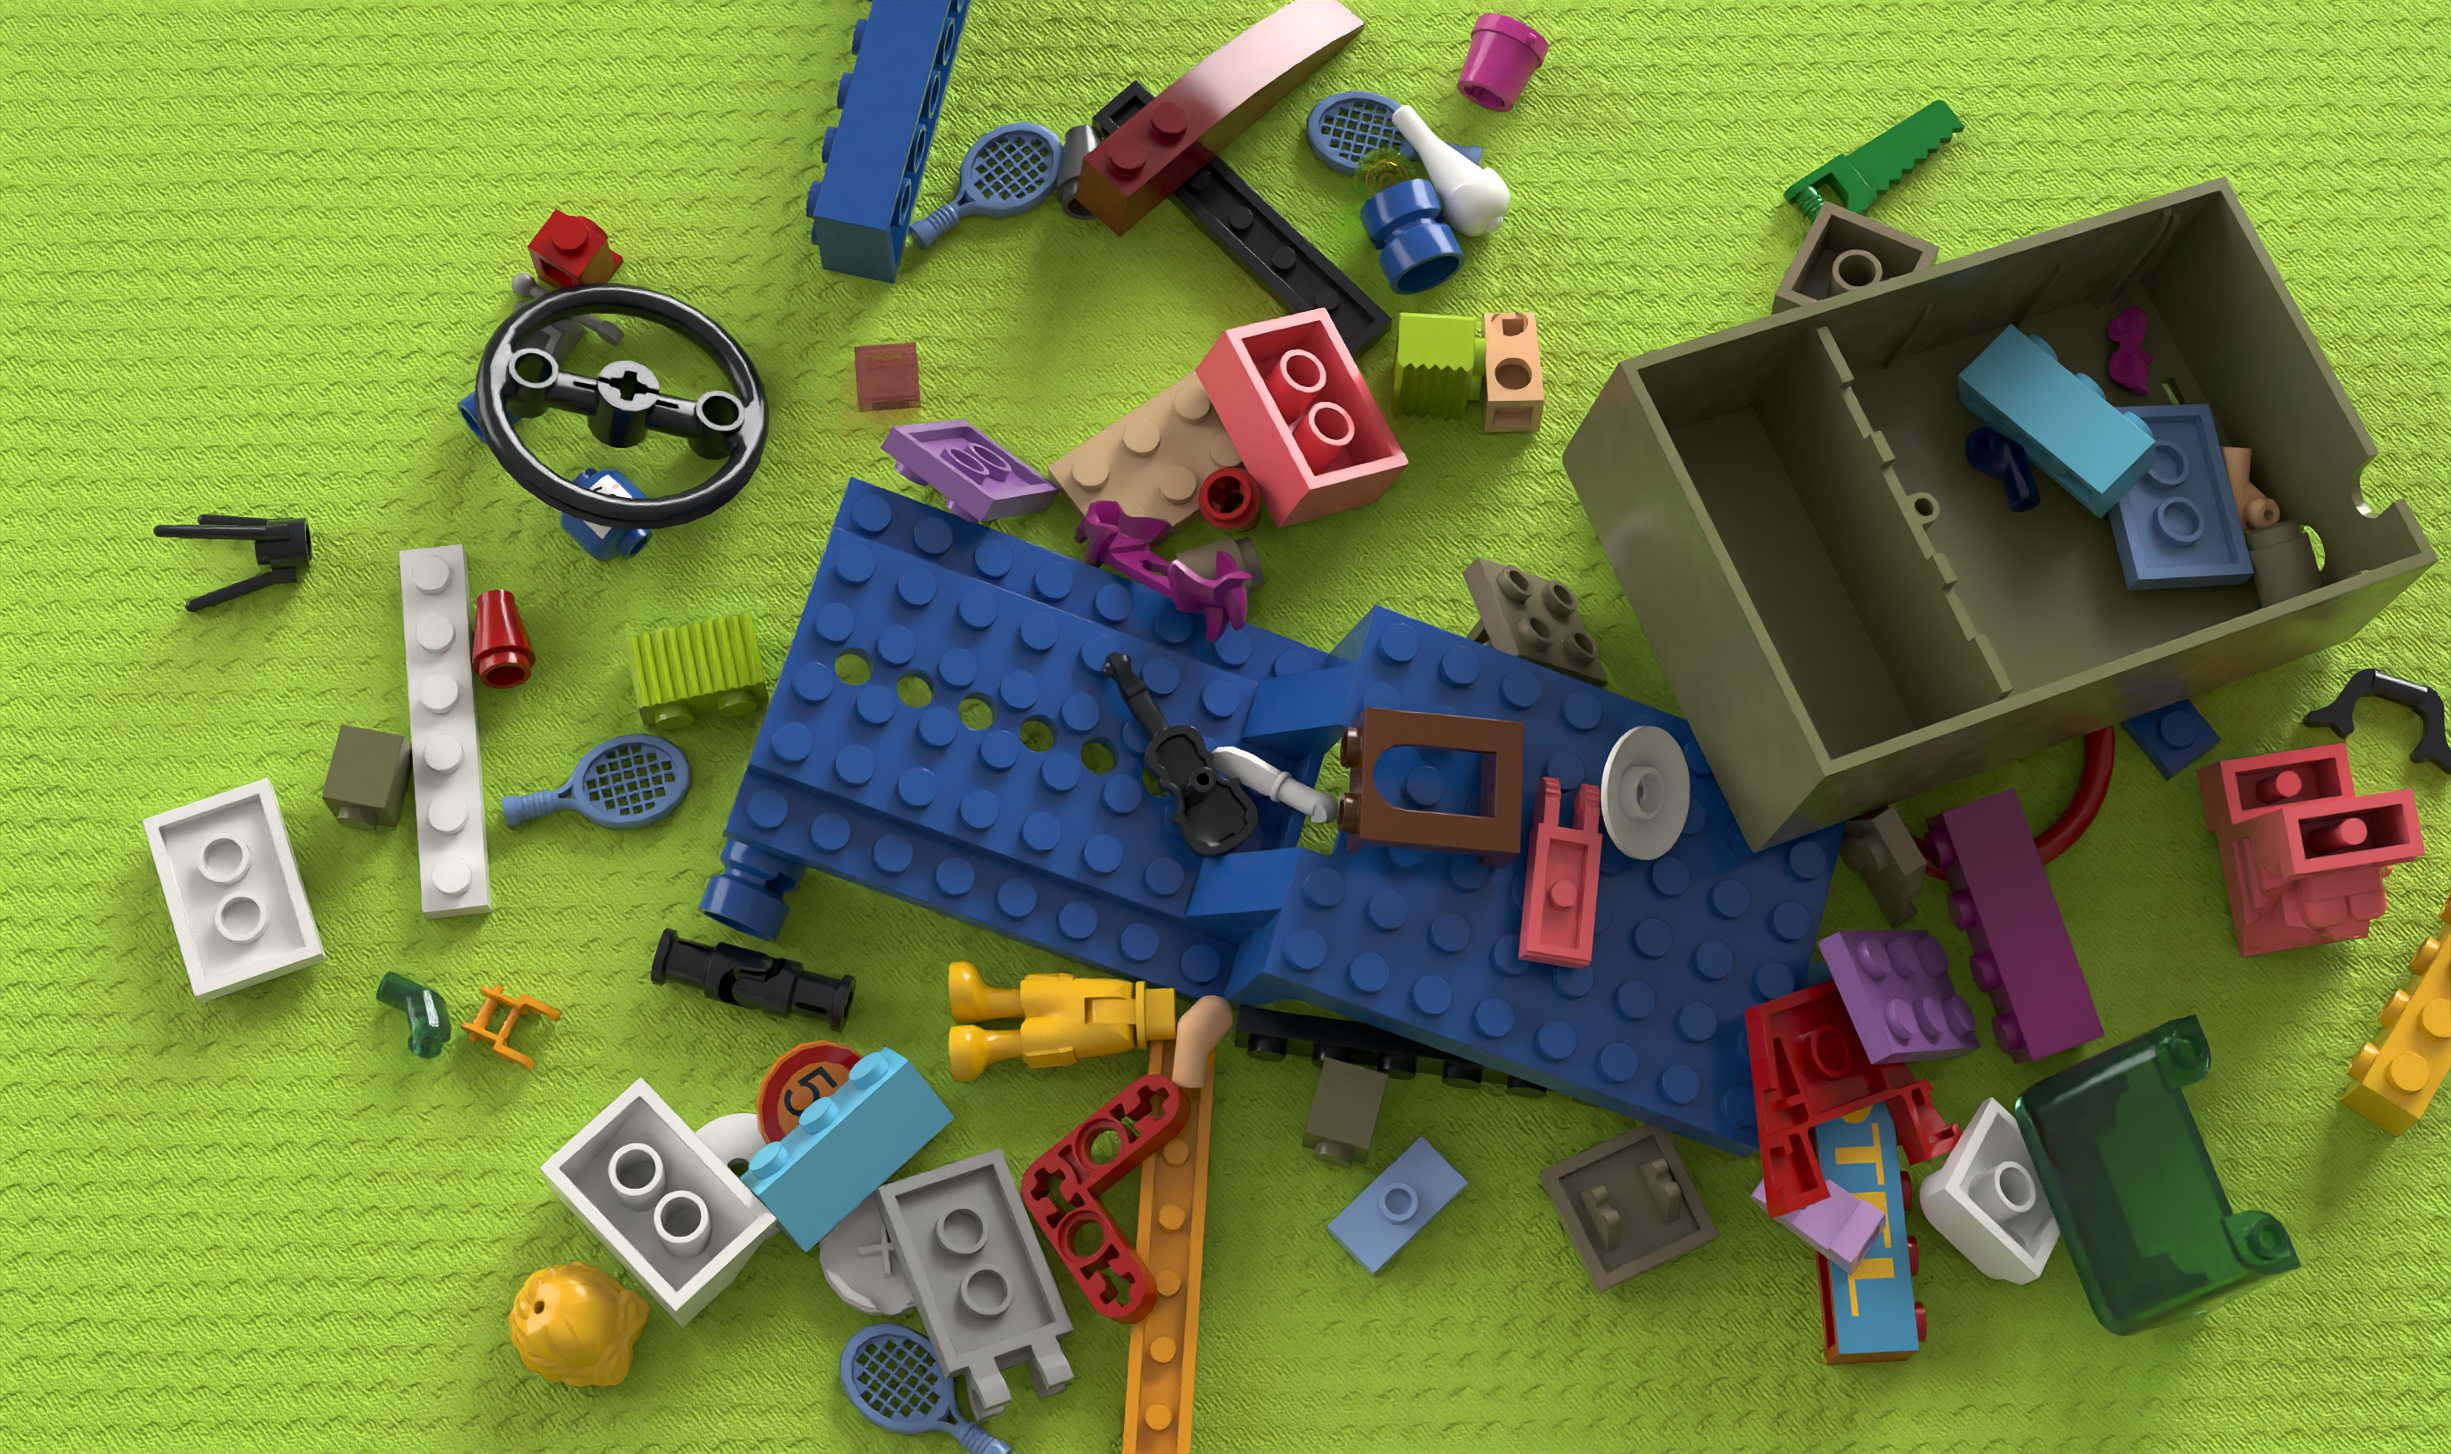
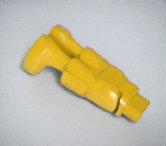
M951 962L949 966L950 1007L955 1023L960 1025L951 1026L949 1034L950 1068L954 1082H971L980 1077L987 1066L1010 1058L1023 1057L1024 1063L1028 1064V1069L1064 1067L1078 1063V1059L1107 1057L1130 1051L1135 1046L1139 1050H1148L1149 1041L1175 1040L1177 1038L1175 988L1147 989L1145 981H1137L1136 993L1134 995L1133 983L1118 979L1076 978L1074 974L1059 972L1028 973L1025 979L1021 980L1020 989L995 987L986 983L979 969L972 962ZM1025 1018L1021 1029L984 1030L975 1025H969L996 1019Z

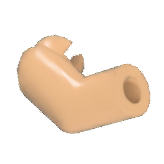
M2220 446L2242 530L2251 532L2278 523L2280 519L2278 504L2273 499H2268L2249 481L2252 449Z
M1209 995L1198 999L1178 1021L1172 1081L1178 1086L1188 1088L1204 1087L1208 1053L1228 1033L1233 1022V1009L1223 997Z

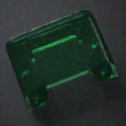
M2196 1014L2170 1020L2044 1078L2022 1091L2015 1104L2014 1113L2017 1125L2091 1309L2103 1327L2119 1336H2132L2207 1314L2302 1267L2287 1231L2282 1223L2272 1214L2262 1210H2247L2236 1214L2232 1212L2182 1092V1089L2188 1088L2204 1079L2211 1069L2212 1057L2209 1045Z

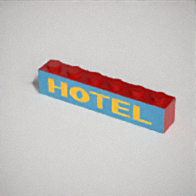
M1826 961L1810 962L1803 989L1833 980ZM1882 1101L1808 1129V1137L1824 1179L1826 1181L1828 1179L1859 1200L1863 1198L1886 1214V1227L1852 1276L1815 1249L1827 1365L1907 1361L1919 1351V1343L1925 1342L1927 1323L1925 1309L1922 1302H1914L1911 1276H1917L1919 1272V1249L1916 1238L1914 1236H1907L1904 1211H1909L1912 1205L1911 1179L1908 1171H1900L1897 1146H1902L1889 1108Z

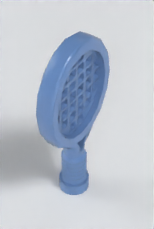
M1347 91L1330 95L1316 104L1307 118V142L1314 155L1330 169L1350 177L1366 178L1369 169L1381 160L1390 159L1397 161L1404 168L1415 161L1421 160L1418 152L1405 137H1403V141L1394 139L1396 134L1403 135L1395 125L1394 128L1386 126V122H1392V115L1402 106L1396 101L1374 92ZM1366 107L1373 108L1374 111L1371 112L1365 109ZM1340 110L1347 111V117L1340 116ZM1377 110L1385 113V115L1377 113ZM1351 114H1360L1359 120L1351 118ZM1363 116L1372 117L1371 121H1362ZM1325 118L1334 119L1333 124L1324 123ZM1375 118L1382 119V125L1375 124ZM1337 120L1345 122L1344 127L1336 126ZM1349 123L1357 125L1356 130L1348 129ZM1360 126L1368 127V132L1359 131ZM1322 129L1331 130L1330 134H1321ZM1372 129L1380 130L1379 136L1371 134ZM1334 131L1341 132V138L1334 137ZM1384 131L1392 133L1391 138L1383 137ZM1345 135H1354L1353 141L1345 139ZM1357 137L1366 138L1365 143L1356 142ZM1369 139L1376 140V146L1369 145ZM1331 141L1339 143L1338 148L1330 147ZM1381 142L1389 143L1388 149L1380 147ZM1445 142L1480 167L1483 154L1482 147L1473 145L1465 147ZM1343 144L1351 146L1350 151L1342 150ZM1392 145L1401 146L1400 151L1391 150ZM1354 147L1362 148V153L1353 152ZM1366 150L1374 151L1373 157L1365 155ZM1378 152L1386 154L1385 159L1377 158ZM1340 155L1348 156V159L1340 157ZM1351 158H1357L1360 160L1359 162H1353L1351 161ZM1382 162L1370 171L1368 178L1372 179L1371 177L1373 176L1379 178L1383 173L1387 172L1394 175L1395 172H1398L1395 168L1399 167L1402 170V167L1394 162Z
M1019 122L1002 125L983 135L968 150L960 166V185L955 199L948 205L943 204L925 219L917 220L909 226V233L916 244L926 251L936 243L938 238L958 225V221L967 215L977 214L1004 218L1021 215L1041 205L1057 187L1063 154V146L1057 134L1040 124ZM1021 140L1024 144L1018 148L1015 142ZM1007 141L1003 146L1000 145V143ZM1036 141L1041 145L1037 149L1032 146ZM996 146L997 150L992 153L989 149ZM1011 146L1015 151L1008 154L1006 149ZM1026 148L1031 151L1027 156L1022 152ZM1045 149L1049 154L1043 158L1039 153ZM986 153L988 156L982 159L981 157ZM1000 153L1005 156L1001 161L996 158ZM1017 155L1022 158L1018 163L1013 159ZM1036 156L1039 161L1033 164L1030 160ZM993 160L996 165L990 168L986 163ZM1010 162L1013 166L1007 170L1004 164ZM1025 163L1030 167L1026 171L1021 168ZM1042 165L1047 168L1043 173L1038 170ZM983 166L986 172L980 175L977 170ZM1000 168L1004 173L997 176L994 172ZM1015 170L1021 174L1016 178L1011 174ZM1034 171L1037 177L1032 180L1028 175ZM989 175L994 179L990 183L985 180ZM1006 177L1011 180L1007 185L1002 182ZM1025 178L1028 184L1022 186L1019 182ZM1042 180L1043 183L1038 187L1036 183ZM981 182L985 187L978 190L975 185ZM999 184L1002 188L996 192L992 187ZM1015 185L1019 190L1013 194L1010 188ZM1031 187L1035 189V191L1031 193L1027 192V190ZM989 190L992 196L987 199L983 194ZM1006 192L1010 197L1003 200L1000 195ZM1023 193L1024 197L1018 199L1017 197Z
M644 733L622 735L598 744L583 756L572 776L561 788L551 792L548 790L538 791L537 793L534 792L522 795L521 797L512 795L501 798L508 827L521 825V822L552 815L555 810L568 809L581 814L598 826L616 830L643 828L665 819L682 804L691 787V767L683 751L665 738ZM641 748L642 752L632 754L631 749ZM628 750L629 755L620 757L619 752ZM616 753L617 758L607 760L608 756ZM656 753L657 760L648 762L646 756ZM635 758H644L645 763L635 765ZM631 760V767H622L621 762ZM671 762L673 769L663 771L662 764ZM618 763L619 770L610 772L609 765ZM659 765L660 772L651 774L649 767ZM606 766L607 773L598 775L596 768ZM646 768L647 775L638 777L637 770ZM633 771L635 778L626 780L624 773ZM621 774L622 781L613 783L612 776ZM674 774L675 781L666 783L665 776ZM662 777L663 784L654 786L652 779ZM609 778V785L600 786V779ZM649 780L650 787L641 789L640 782ZM596 781L597 788L588 790L587 783ZM636 783L638 790L628 792L627 785ZM624 786L625 793L616 795L614 788ZM611 789L613 796L603 798L602 791ZM665 789V796L656 797V790ZM599 792L600 799L591 801L589 795ZM652 792L653 799L644 801L643 794ZM639 795L641 802L631 804L630 797ZM627 798L628 805L619 807L617 800ZM614 801L616 808L606 810L605 803ZM655 803V807L646 810V805ZM634 808H643V812L634 814ZM630 810L629 815H621L620 813L622 811Z
M881 1323L864 1327L848 1339L840 1356V1379L850 1402L866 1420L887 1432L908 1436L936 1431L947 1432L956 1437L958 1444L966 1448L971 1454L1012 1453L1013 1448L1003 1440L995 1439L990 1433L977 1425L976 1422H969L961 1414L957 1404L956 1378L953 1377L945 1380L928 1337L908 1326ZM889 1341L896 1345L891 1353L884 1349ZM906 1341L915 1344L910 1351L903 1346ZM871 1343L878 1348L872 1356L865 1351ZM918 1347L926 1351L920 1359L913 1354ZM900 1349L907 1354L902 1361L895 1357ZM881 1351L888 1356L883 1364L876 1359ZM862 1354L869 1358L864 1366L857 1362ZM929 1355L935 1361L931 1367L924 1363ZM910 1357L917 1362L912 1370L905 1365ZM891 1360L898 1364L893 1372L886 1367ZM872 1362L879 1366L875 1374L867 1370ZM921 1365L928 1370L922 1378L915 1373ZM901 1368L909 1372L904 1380L897 1376ZM883 1370L890 1375L885 1382L877 1378ZM864 1372L871 1377L866 1385L859 1381ZM931 1373L938 1378L933 1386L926 1381ZM912 1376L919 1380L914 1388L907 1384ZM893 1378L900 1383L895 1391L888 1386ZM874 1381L881 1385L876 1393L869 1389ZM922 1384L930 1389L925 1396L917 1392ZM903 1387L911 1391L905 1399L898 1394ZM884 1389L892 1394L887 1401L880 1397ZM866 1391L873 1396L868 1403L862 1398ZM933 1392L940 1397L935 1405L927 1400ZM914 1394L921 1399L916 1407L909 1403ZM895 1397L902 1401L897 1410L890 1405ZM876 1399L883 1404L878 1412L871 1408ZM924 1403L931 1407L927 1415L919 1411ZM906 1405L913 1410L907 1418L900 1413ZM886 1408L893 1412L890 1418L882 1415ZM951 1413L957 1422L956 1426L945 1422L949 1419Z

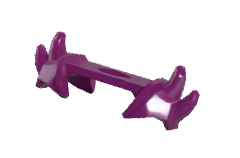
M1098 500L1090 503L1086 517L1081 520L1074 537L1076 543L1081 544L1089 539L1085 554L1086 564L1100 568L1102 564H1108L1173 600L1178 611L1204 613L1206 617V639L1211 643L1217 642L1226 630L1229 620L1235 631L1243 628L1247 616V592L1252 583V576L1247 572H1241L1229 553L1218 550L1216 556V580L1203 579L1180 560L1176 559L1173 562H1169L1151 551L1169 538L1172 525L1167 520L1151 517H1131L1126 515L1117 501ZM1149 571L1157 572V573L1166 575V576H1168V578H1167V577H1162V576L1155 575V574H1153V573H1151V572H1149Z

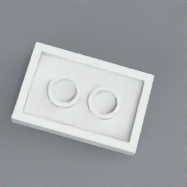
M268 778L142 820L194 996L200 1003L327 960L274 787Z

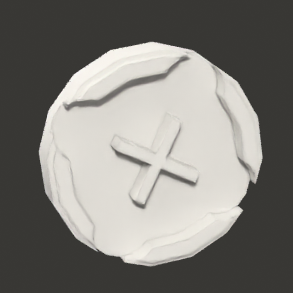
M875 1190L820 1240L819 1259L828 1286L845 1305L868 1316L896 1317L918 1308L875 1201Z

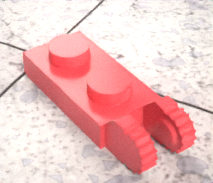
M1542 777L1535 793L1532 819L1534 827L1530 829L1518 959L1583 970L1590 965L1592 957L1603 835L1598 833L1599 804L1601 802L1600 789L1595 785L1582 784L1574 800L1572 829L1559 827L1558 819L1561 800L1559 779Z

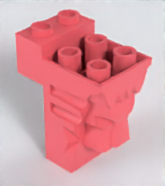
M2345 742L2220 761L2197 770L2208 833H2217L2240 957L2367 938L2370 920L2381 917L2387 909L2383 878L2389 877L2393 865L2417 861L2416 857L2425 855L2413 788L2356 797Z

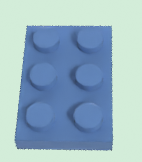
M2209 403L2114 407L2121 414L2131 412L2142 419L2151 429L2154 435L2153 440L2156 441L2154 467L2108 511L2127 589L2145 590L2244 584L2254 574Z

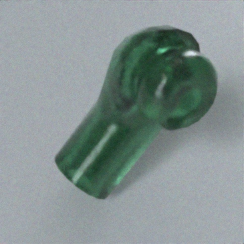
M393 971L387 972L378 987L376 1000L407 1014L409 1029L412 1032L407 1043L414 1055L425 1059L438 1057L443 1051L444 1043L450 1040L452 1025L444 998L433 989Z

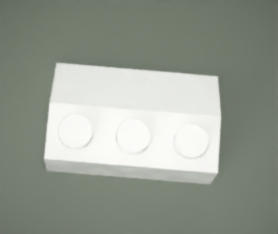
M641 1077L540 1167L548 1187L682 1328L733 1282L778 1222L777 1218Z

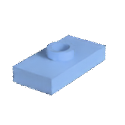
M1421 1136L1327 1226V1231L1374 1277L1467 1187L1468 1182Z

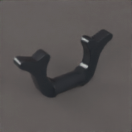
M2367 668L2357 672L2346 683L2332 704L2325 708L2311 711L2303 718V724L2306 727H2330L2339 738L2345 739L2354 731L2352 712L2356 700L2360 697L2373 695L2412 708L2423 721V735L2417 747L2410 753V760L2413 763L2431 761L2445 773L2451 775V749L2445 736L2444 704L2438 693L2428 685H2420L2381 672L2379 669Z

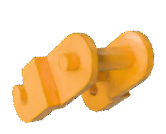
M496 984L494 989L482 986L480 993L486 999L473 1024L462 1022L460 1026L462 1030L469 1033L467 1040L475 1044L477 1039L494 1045L492 1050L498 1058L513 1065L517 1062L522 1068L532 1071L535 1062L522 1053L509 1048L506 1039L520 1014L524 1016L530 1011L540 1016L543 1013L551 1021L558 1022L561 1013L548 1004L524 993H521L517 1001L502 994L504 988ZM499 1004L511 1011L500 1032L496 1035L485 1029Z

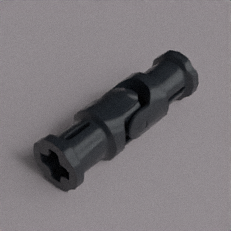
M666 928L662 933L651 970V981L653 984L663 986L669 981L703 990L705 998L748 1009H759L766 1014L788 1019L792 1014L827 1022L832 1031L842 1033L848 1020L856 989L855 976L845 974L842 979L806 971L804 970L803 963L782 957H770L762 952L724 942H719L714 947L679 938L677 930ZM734 968H740L738 980L734 975Z

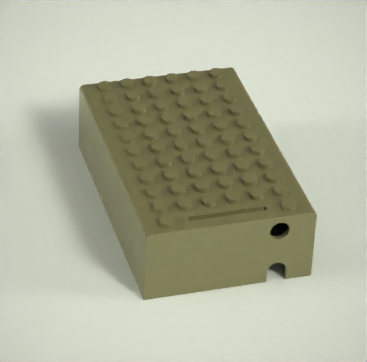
M2225 176L1621 361L1562 454L1565 471L1749 848L1755 853L2349 641L2438 561L2436 554L2404 498L2393 502L2380 515L2373 512L2364 501L2360 490V475L2362 470L2379 452ZM2134 305L2139 306L2148 314L2145 337L2140 346L2153 356L2152 362L2147 365L2148 382L2146 386L2149 388V394L2140 397L2113 380L2108 370L2111 356L2120 348L2108 337L2109 325L2126 308ZM2012 324L2025 336L2028 337L2030 334H2035L2046 341L2056 353L2057 362L2073 375L2080 372L2094 380L2104 392L2105 401L2113 407L2173 405L2162 385L2165 383L2169 384L2180 405L2209 403L2220 446L2252 449L2249 481L2268 499H2273L2278 504L2280 509L2279 522L2297 519L2301 533H2303V529L2307 525L2319 536L2325 552L2324 566L2322 569H2319L2324 587L2263 609L2253 576L2241 585L2128 590L2108 512L2100 519L1959 402L1958 375ZM2246 541V545H2247V549H2248V548H2250V546H2249L2248 542Z

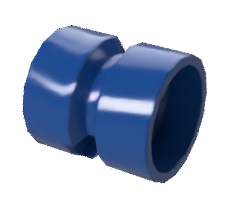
M1415 179L1392 185L1374 195L1360 210V219L1369 240L1374 243L1377 250H1383L1380 253L1379 262L1391 290L1396 294L1409 295L1434 288L1454 276L1464 265V254L1452 228L1449 225L1442 224L1444 221L1442 215L1443 207L1433 185L1428 180Z
M727 839L719 857L725 866L723 874L711 876L697 909L707 917L737 931L765 941L776 942L789 912V907L783 898L786 893L798 891L807 866Z

